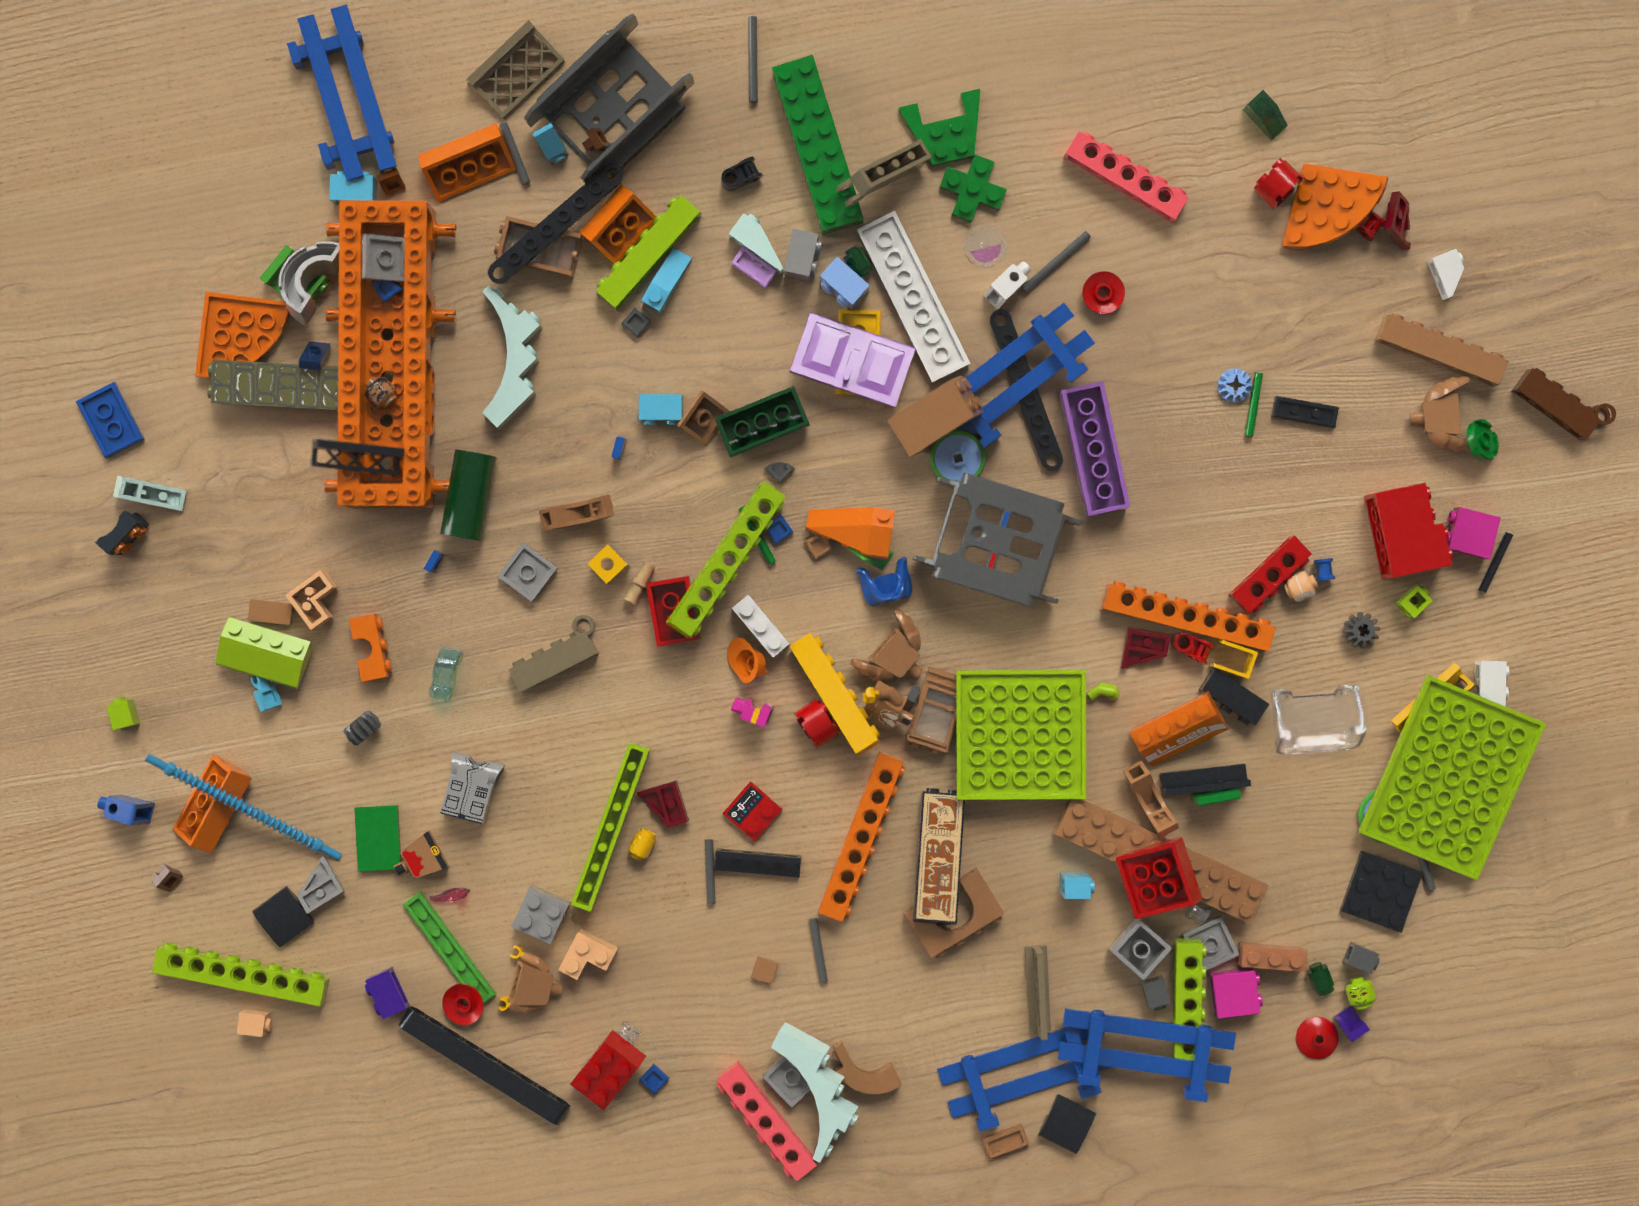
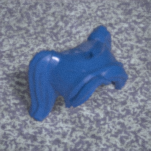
M902 557L897 561L896 573L878 576L874 579L871 578L865 568L856 569V573L860 576L864 598L870 606L889 604L911 597L912 582L907 568V557Z

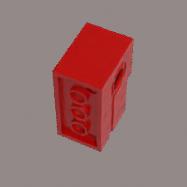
M1426 483L1364 496L1381 579L1452 566L1453 553L1447 544L1449 539L1448 530L1444 527L1443 523L1434 524L1436 514L1430 505L1431 491L1426 486Z

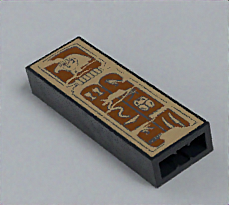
M927 788L921 794L913 922L957 924L965 800L956 799V790H948V793H939V789Z

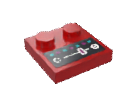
M750 781L722 814L755 841L782 811V808Z

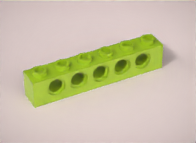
M1174 938L1173 1024L1184 1025L1186 1022L1192 1021L1194 1022V1027H1199L1201 1021H1205V1009L1202 1008V1000H1205L1206 992L1205 987H1202V979H1206V967L1202 966V959L1206 958V945H1203L1201 939ZM1188 958L1196 959L1193 966H1186L1185 961ZM1188 979L1195 980V984L1192 987L1184 986ZM1193 1000L1195 1004L1192 1008H1185V1002ZM1172 1042V1058L1193 1060L1195 1045L1191 1050H1185L1183 1047L1186 1043Z

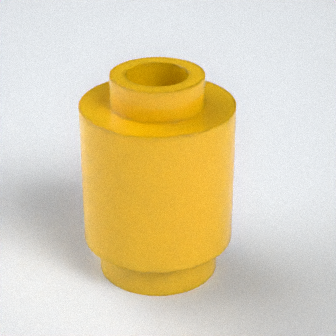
M642 827L640 831H637L628 848L631 852L630 856L639 861L642 858L647 859L656 842L655 838L657 835Z

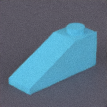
M673 248L650 283L641 302L662 314L692 258Z

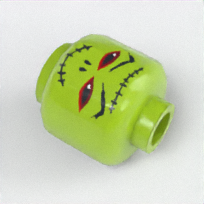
M1363 976L1350 979L1351 983L1345 987L1349 1004L1356 1007L1357 1010L1373 1006L1376 994L1372 981L1364 980Z

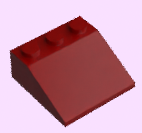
M1182 837L1163 841L1115 857L1135 919L1192 906L1202 899Z

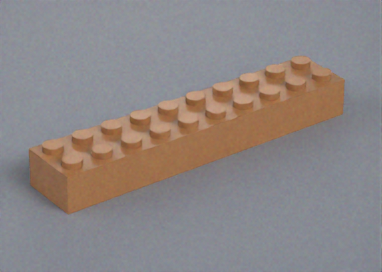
M1083 799L1067 800L1053 831L1055 835L1116 862L1115 857L1170 840L1164 836L1160 838L1157 833ZM1186 847L1202 895L1200 901L1251 924L1269 885Z

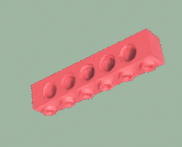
M1080 131L1077 133L1064 155L1065 159L1169 222L1173 223L1189 198L1185 196L1186 193L1178 187L1172 188L1167 185L1168 182L1160 176L1154 177L1149 174V170L1144 166H1136L1131 163V159L1126 155L1114 153L1112 147L1105 143L1099 144L1091 134L1087 132L1081 133ZM1085 150H1094L1096 153V157H1087L1085 154ZM1103 161H1112L1114 168H1105ZM1129 171L1132 174V179L1125 180L1122 177V172ZM1147 182L1150 185V191H1143L1140 188V183ZM1165 193L1168 196V202H1161L1158 194Z
M739 1061L735 1062L718 1076L717 1081L719 1083L717 1086L723 1094L727 1093L732 1100L730 1102L737 1111H742L745 1115L743 1119L750 1128L754 1127L756 1129L758 1139L763 1145L767 1143L771 1148L770 1153L777 1162L779 1160L785 1166L783 1170L789 1178L793 1177L798 1181L817 1166V1161L813 1159L811 1152ZM736 1084H742L745 1087V1091L737 1093L733 1087ZM749 1101H755L758 1107L751 1110L746 1104ZM766 1117L772 1123L769 1126H763L760 1124V1120ZM780 1134L785 1140L782 1143H776L773 1137ZM794 1151L798 1157L790 1160L786 1157V1154Z

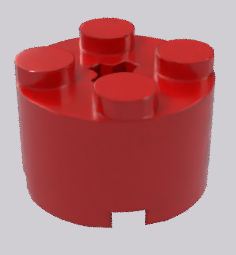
M1281 158L1271 167L1273 169L1269 172V175L1264 173L1254 187L1255 192L1273 210L1276 206L1281 205L1295 190L1294 186L1297 183L1300 185L1304 179L1292 165Z
M813 700L794 713V716L798 718L796 720L806 736L812 739L816 749L837 737L838 732L841 731L836 721L827 716L830 712L824 702L820 700Z

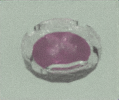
M990 225L977 226L971 230L965 239L964 245L966 257L972 264L981 268L993 267L1001 262L1007 248L1003 233Z

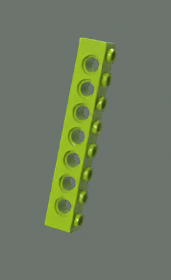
M766 481L758 485L666 621L669 626L686 638L698 634L702 628L700 623L704 617L708 618L713 612L714 608L712 605L716 599L719 601L725 594L726 590L724 587L728 582L731 583L737 576L736 569L739 565H744L749 558L747 553L751 547L755 548L760 542L761 537L759 535L763 530L766 531L772 524L773 520H771L773 514L778 513L784 506L782 501L786 497ZM760 503H764L767 507L765 514L759 510ZM749 520L755 523L754 531H750L747 527ZM737 537L743 540L744 545L742 549L738 548L735 544ZM725 555H729L732 559L730 566L725 565L723 561ZM714 572L720 576L718 584L712 581V574ZM701 590H705L708 593L707 601L701 600ZM690 607L696 610V617L694 619L688 616Z
M170 942L157 947L152 970V973L315 1006H321L325 1003L330 978L324 977V974L321 972H311L309 974L304 973L303 969L291 967L289 970L275 963H270L268 966L261 964V961L256 959L243 961L240 960L241 957L236 955L223 957L219 956L220 953L216 951L203 953L198 952L199 949L196 947H186L183 949L178 948V944ZM176 956H180L182 958V966L176 964ZM196 960L203 962V970L196 967ZM217 964L224 966V974H220L217 971ZM238 968L245 971V978L239 977L237 973ZM259 972H262L266 975V982H261L259 980ZM280 977L287 979L288 985L286 987L280 984ZM301 981L308 983V991L301 989Z

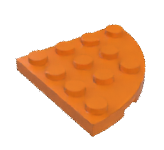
M1303 163L1301 175L1304 179L1297 186L1282 244L1283 248L1307 249L1321 244H1329L1346 236L1359 227L1368 218L1369 213L1376 204L1380 202L1389 178L1387 176Z
M205 292L195 377L211 378L208 376V366L212 364V360L258 362L277 343L287 325L290 313L285 302Z

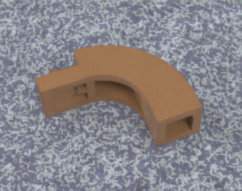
M610 494L573 504L549 507L539 511L543 532L591 523L614 516Z
M1142 760L1124 769V775L1133 794L1160 838L1177 830L1179 825L1164 803L1150 772Z
M842 1041L834 1044L833 1056L837 1063H842L836 1067V1072L844 1076L843 1081L851 1088L866 1094H883L902 1086L892 1063L876 1070H863L853 1063Z

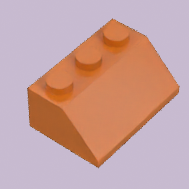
M621 184L579 233L615 265L616 262L621 261L626 256V251L640 240V235L646 229H650L654 224L653 221L656 216L633 192Z

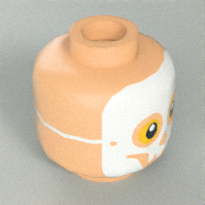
M1301 571L1294 574L1284 584L1290 600L1294 599L1297 602H1301L1315 595V587H1318L1314 575L1309 576L1306 571Z

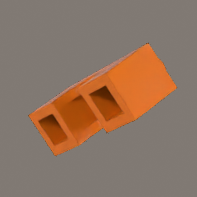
M370 614L349 619L353 640L366 639L372 646L371 655L367 659L357 661L361 682L391 676L392 663L390 659H387L386 655L388 643L386 638L382 636L381 630H384L382 618L378 614Z

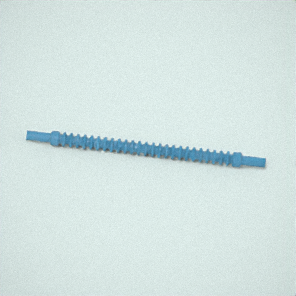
M151 754L147 755L145 762L163 770L165 775L169 777L173 775L174 779L179 778V782L184 781L185 785L190 784L191 788L196 787V791L202 790V794L206 792L208 797L212 795L214 800L218 798V802L223 801L224 805L229 804V808L235 807V811L240 810L241 814L246 813V817L252 816V820L256 818L257 822L262 821V825L268 824V828L273 827L274 831L279 830V834L283 832L285 837L289 835L290 839L295 838V842L300 841L301 845L306 844V848L310 846L311 850L316 853L319 851L337 861L339 860L341 853L323 844L322 840L314 839V836L309 837L308 833L303 834V830L298 831L297 827L292 828L291 824L288 826L287 822L282 823L281 819L276 820V816L270 817V813L265 814L264 810L262 812L259 811V807L255 809L254 805L249 806L248 802L243 803V799L238 800L237 796L232 797V793L226 794V790L222 792L220 787L216 789L215 785L210 786V782L205 783L204 779L199 780L198 776L193 777V773L188 774L187 770L182 771V767L176 768L177 765L172 762L167 763Z

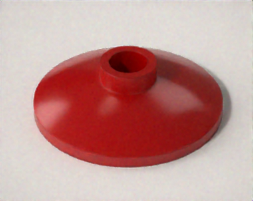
M1108 271L1096 272L1083 285V300L1086 306L1095 313H1112L1124 301V284L1114 273ZM1104 290L1106 297H1100L1099 291Z
M461 983L451 986L445 992L442 999V1007L444 1013L451 1021L460 1025H469L481 1017L484 1010V1002L477 989L471 985ZM463 999L467 1000L468 1004H465Z
M1310 1017L1304 1020L1297 1029V1046L1309 1058H1326L1335 1051L1338 1045V1031L1335 1025L1324 1017ZM1317 1036H1322L1320 1043L1315 1041Z

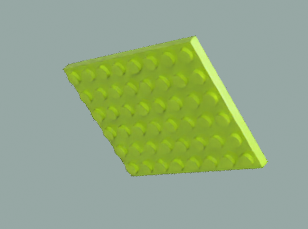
M1426 674L1358 832L1478 880L1547 723Z

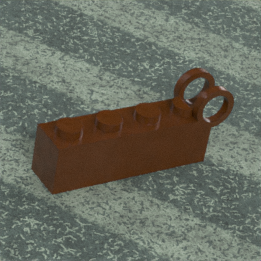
M1538 368L1526 370L1512 389V392L1580 441L1588 439L1596 426L1608 425L1616 418V410L1612 405L1604 403L1593 407H1586L1580 403L1581 399L1565 392L1563 390L1564 387L1560 383L1547 379L1545 377L1546 374ZM1600 409L1605 412L1606 417L1604 421L1598 417Z

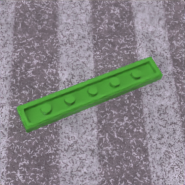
M421 891L403 904L460 983L471 985L477 989L484 1003L497 994Z

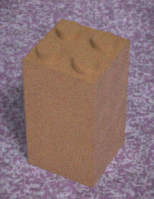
M962 375L947 381L887 420L910 457L927 449L984 412L981 400L973 395L970 390L972 389L970 382L963 378Z

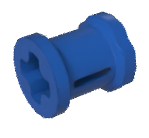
M1333 558L1314 560L1318 575L1316 581L1335 579L1331 565Z

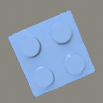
M838 257L820 275V287L828 295L833 293L837 297L836 301L844 309L849 307L852 310L869 291V284Z

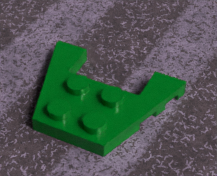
M980 88L960 94L965 115L923 125L918 103L899 107V113L906 121L910 131L914 134L917 141L922 140L932 156L929 160L932 166L974 157Z

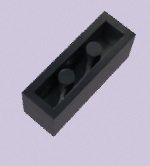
M1216 668L1211 669L1199 688L1203 693L1209 691L1213 700L1221 704L1220 709L1228 714L1234 712L1239 716L1237 720L1246 726L1249 724L1256 725L1270 705Z

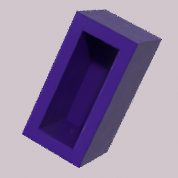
M393 967L365 980L366 992L369 996L373 997L375 1002L374 1009L378 1016L381 1015L382 1019L403 1011L410 1006Z

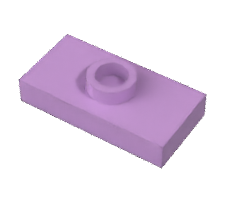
M744 246L731 262V265L765 289L778 272V270Z

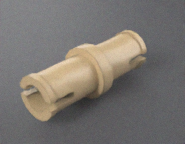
M643 561L636 577H633L631 580L633 583L626 597H624L626 601L634 605L637 604L644 588H647L646 583L655 569L654 566Z

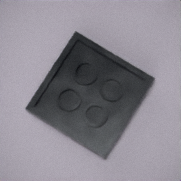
M1360 851L1340 911L1402 933L1423 872Z

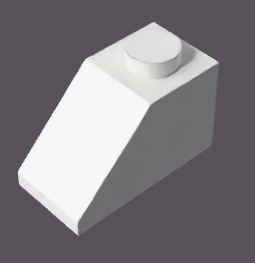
M1457 249L1427 261L1442 300L1453 296L1464 270V259Z

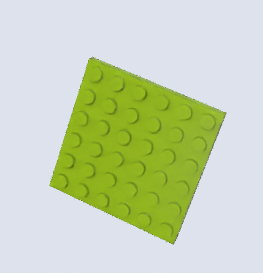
M956 670V799H1086V670Z

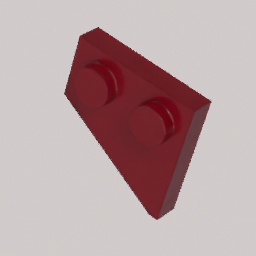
M1400 191L1392 192L1388 202L1384 229L1402 250H1409L1411 243L1407 242L1405 238V230H1410L1409 202Z
M1128 627L1120 667L1125 669L1131 665L1167 657L1171 635Z
M677 780L637 792L638 797L642 798L650 806L652 812L660 817L667 828L689 821Z

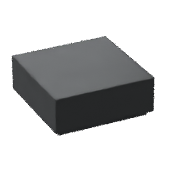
M636 307L621 322L637 338L651 323Z

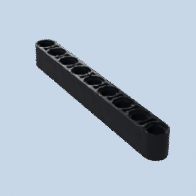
M410 1006L398 1024L405 1032L555 1125H560L571 1107L562 1098L416 1007Z

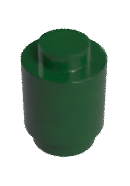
M854 246L845 251L846 256L843 259L847 266L857 275L863 277L872 271L871 263L862 247L857 249Z
M1321 962L1310 965L1307 974L1314 991L1319 996L1333 992L1334 981L1328 966Z

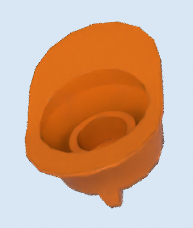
M738 637L729 643L727 649L728 662L743 683H751L754 679L768 673L765 668L766 660L764 655L754 650L745 639Z

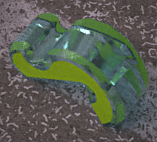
M445 646L441 648L432 672V684L429 688V695L431 697L444 701L451 699L457 668L463 659L462 651Z

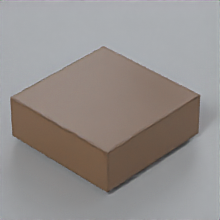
M817 534L804 541L815 560L834 549L828 539Z
M757 956L751 978L771 984L778 963Z

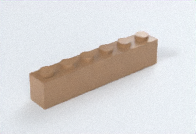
M1395 313L1383 318L1375 339L1376 342L1468 376L1492 387L1500 385L1509 362L1503 359L1504 356L1497 352H1491L1490 354L1483 351V347L1475 344L1469 346L1464 344V340L1454 336L1451 338L1443 335L1444 332L1440 330L1425 329L1422 323L1416 321L1407 322L1403 320V316Z

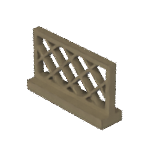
M528 20L467 78V81L504 118L564 61V58ZM534 34L541 41V50L528 49V40ZM526 43V49H520ZM543 44H544L549 50H543ZM516 51L525 52V64H512L513 54ZM528 52L541 53L540 65L528 64ZM543 53H552L558 60L553 65H543ZM501 66H509L510 79L497 78V70ZM512 67H525V80L512 79ZM528 67L540 68V77L537 80H527ZM543 68H549L546 72L543 73ZM495 72V78H489ZM485 81H495L494 94L485 93L480 86ZM497 81L510 82V94H497ZM512 82L525 83V91L521 95L512 94ZM527 83H533V84L527 89ZM488 96H494V102ZM497 97H510L509 107L502 112L497 106ZM512 97H516L517 99L512 103Z
M1025 946L1029 1032H1037L1041 1040H1048L1047 1031H1051L1047 946Z

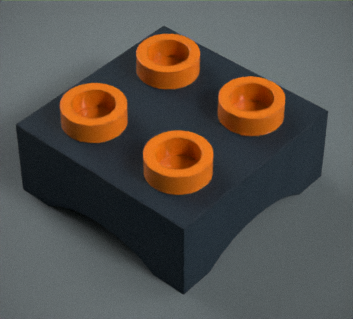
M123 511L115 528L107 535L99 537L95 543L107 554L125 555L133 547L131 544L135 539H140L147 532L146 527L149 523L137 512L131 514Z

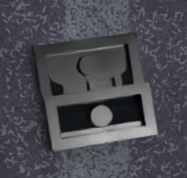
M285 886L252 911L260 925L279 947L314 923V918L306 913L298 897L288 886Z
M1057 1094L1048 1115L1045 1116L1038 1135L1077 1154L1087 1136L1096 1113Z

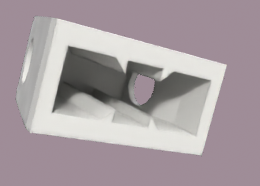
M1023 261L1017 267L1012 264L989 286L983 296L999 310L1028 280L1026 275L1031 271V268Z

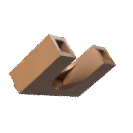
M977 868L960 877V882L972 902L971 916L961 927L948 929L936 923L913 922L914 906L904 911L905 916L931 958L943 956L948 952L947 948L952 945L955 947L961 945L970 934L975 936L984 930L983 927L989 923L993 925L1002 919L1001 916L1004 912Z

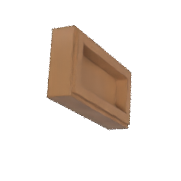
M250 599L248 621L292 625L294 606L289 603Z
M1022 1123L982 1138L990 1160L1030 1145Z

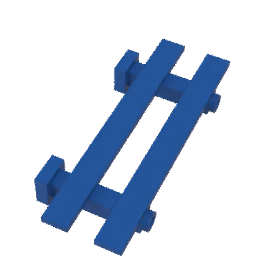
M346 4L330 9L338 35L322 39L315 15L311 14L297 18L305 44L297 46L296 42L293 41L287 43L296 70L305 68L303 62L309 60L312 65L336 145L330 147L326 142L318 144L324 166L327 170L336 168L334 162L341 161L346 179L350 181L364 177L358 155L374 151L380 171L397 167L391 148V144L395 143L391 131L386 132L360 48V44L364 43L360 30L355 31ZM341 51L344 52L369 133L368 136L354 140L351 136L327 55Z
M1062 303L1044 318L1041 314L1031 321L1033 326L966 377L972 386L970 390L972 393H975L1044 340L1053 352L1051 356L982 407L984 411L982 414L956 430L967 431L973 435L979 433L982 437L979 442L986 448L1002 436L997 428L993 430L989 424L1064 367L1068 371V374L1065 376L1070 383L1088 371L1083 362L1079 365L1075 358L1095 344L1086 330H1083L1065 345L1054 332L1074 317L1065 303Z
M1065 1008L1063 1026L1088 1029L1086 1045L1060 1041L1058 1059L1083 1063V1070L1077 1071L1076 1078L1078 1084L1100 1087L1101 1078L1099 1072H1097L1098 1065L1190 1078L1189 1085H1184L1183 1095L1186 1100L1207 1102L1208 1092L1204 1088L1205 1080L1229 1084L1231 1066L1208 1063L1210 1047L1234 1050L1236 1032L1215 1030L1208 1025L1194 1027L1110 1015L1097 1009L1089 1012ZM1103 1032L1193 1044L1195 1045L1193 1060L1102 1048Z
M1062 1026L1063 1029L1047 1033L1048 1040H1041L1038 1036L975 1057L967 1055L962 1057L959 1062L937 1068L942 1086L967 1078L971 1094L948 1101L952 1117L955 1118L978 1111L979 1118H976L979 1132L1000 1125L996 1112L991 1113L989 1106L1077 1079V1071L1083 1070V1063L1074 1061L986 1089L983 1088L979 1074L1059 1049L1060 1041L1082 1044L1081 1041L1087 1040L1088 1029ZM1098 1065L1097 1072L1112 1067ZM1082 1084L1077 1086L1081 1099L1102 1093L1100 1087Z

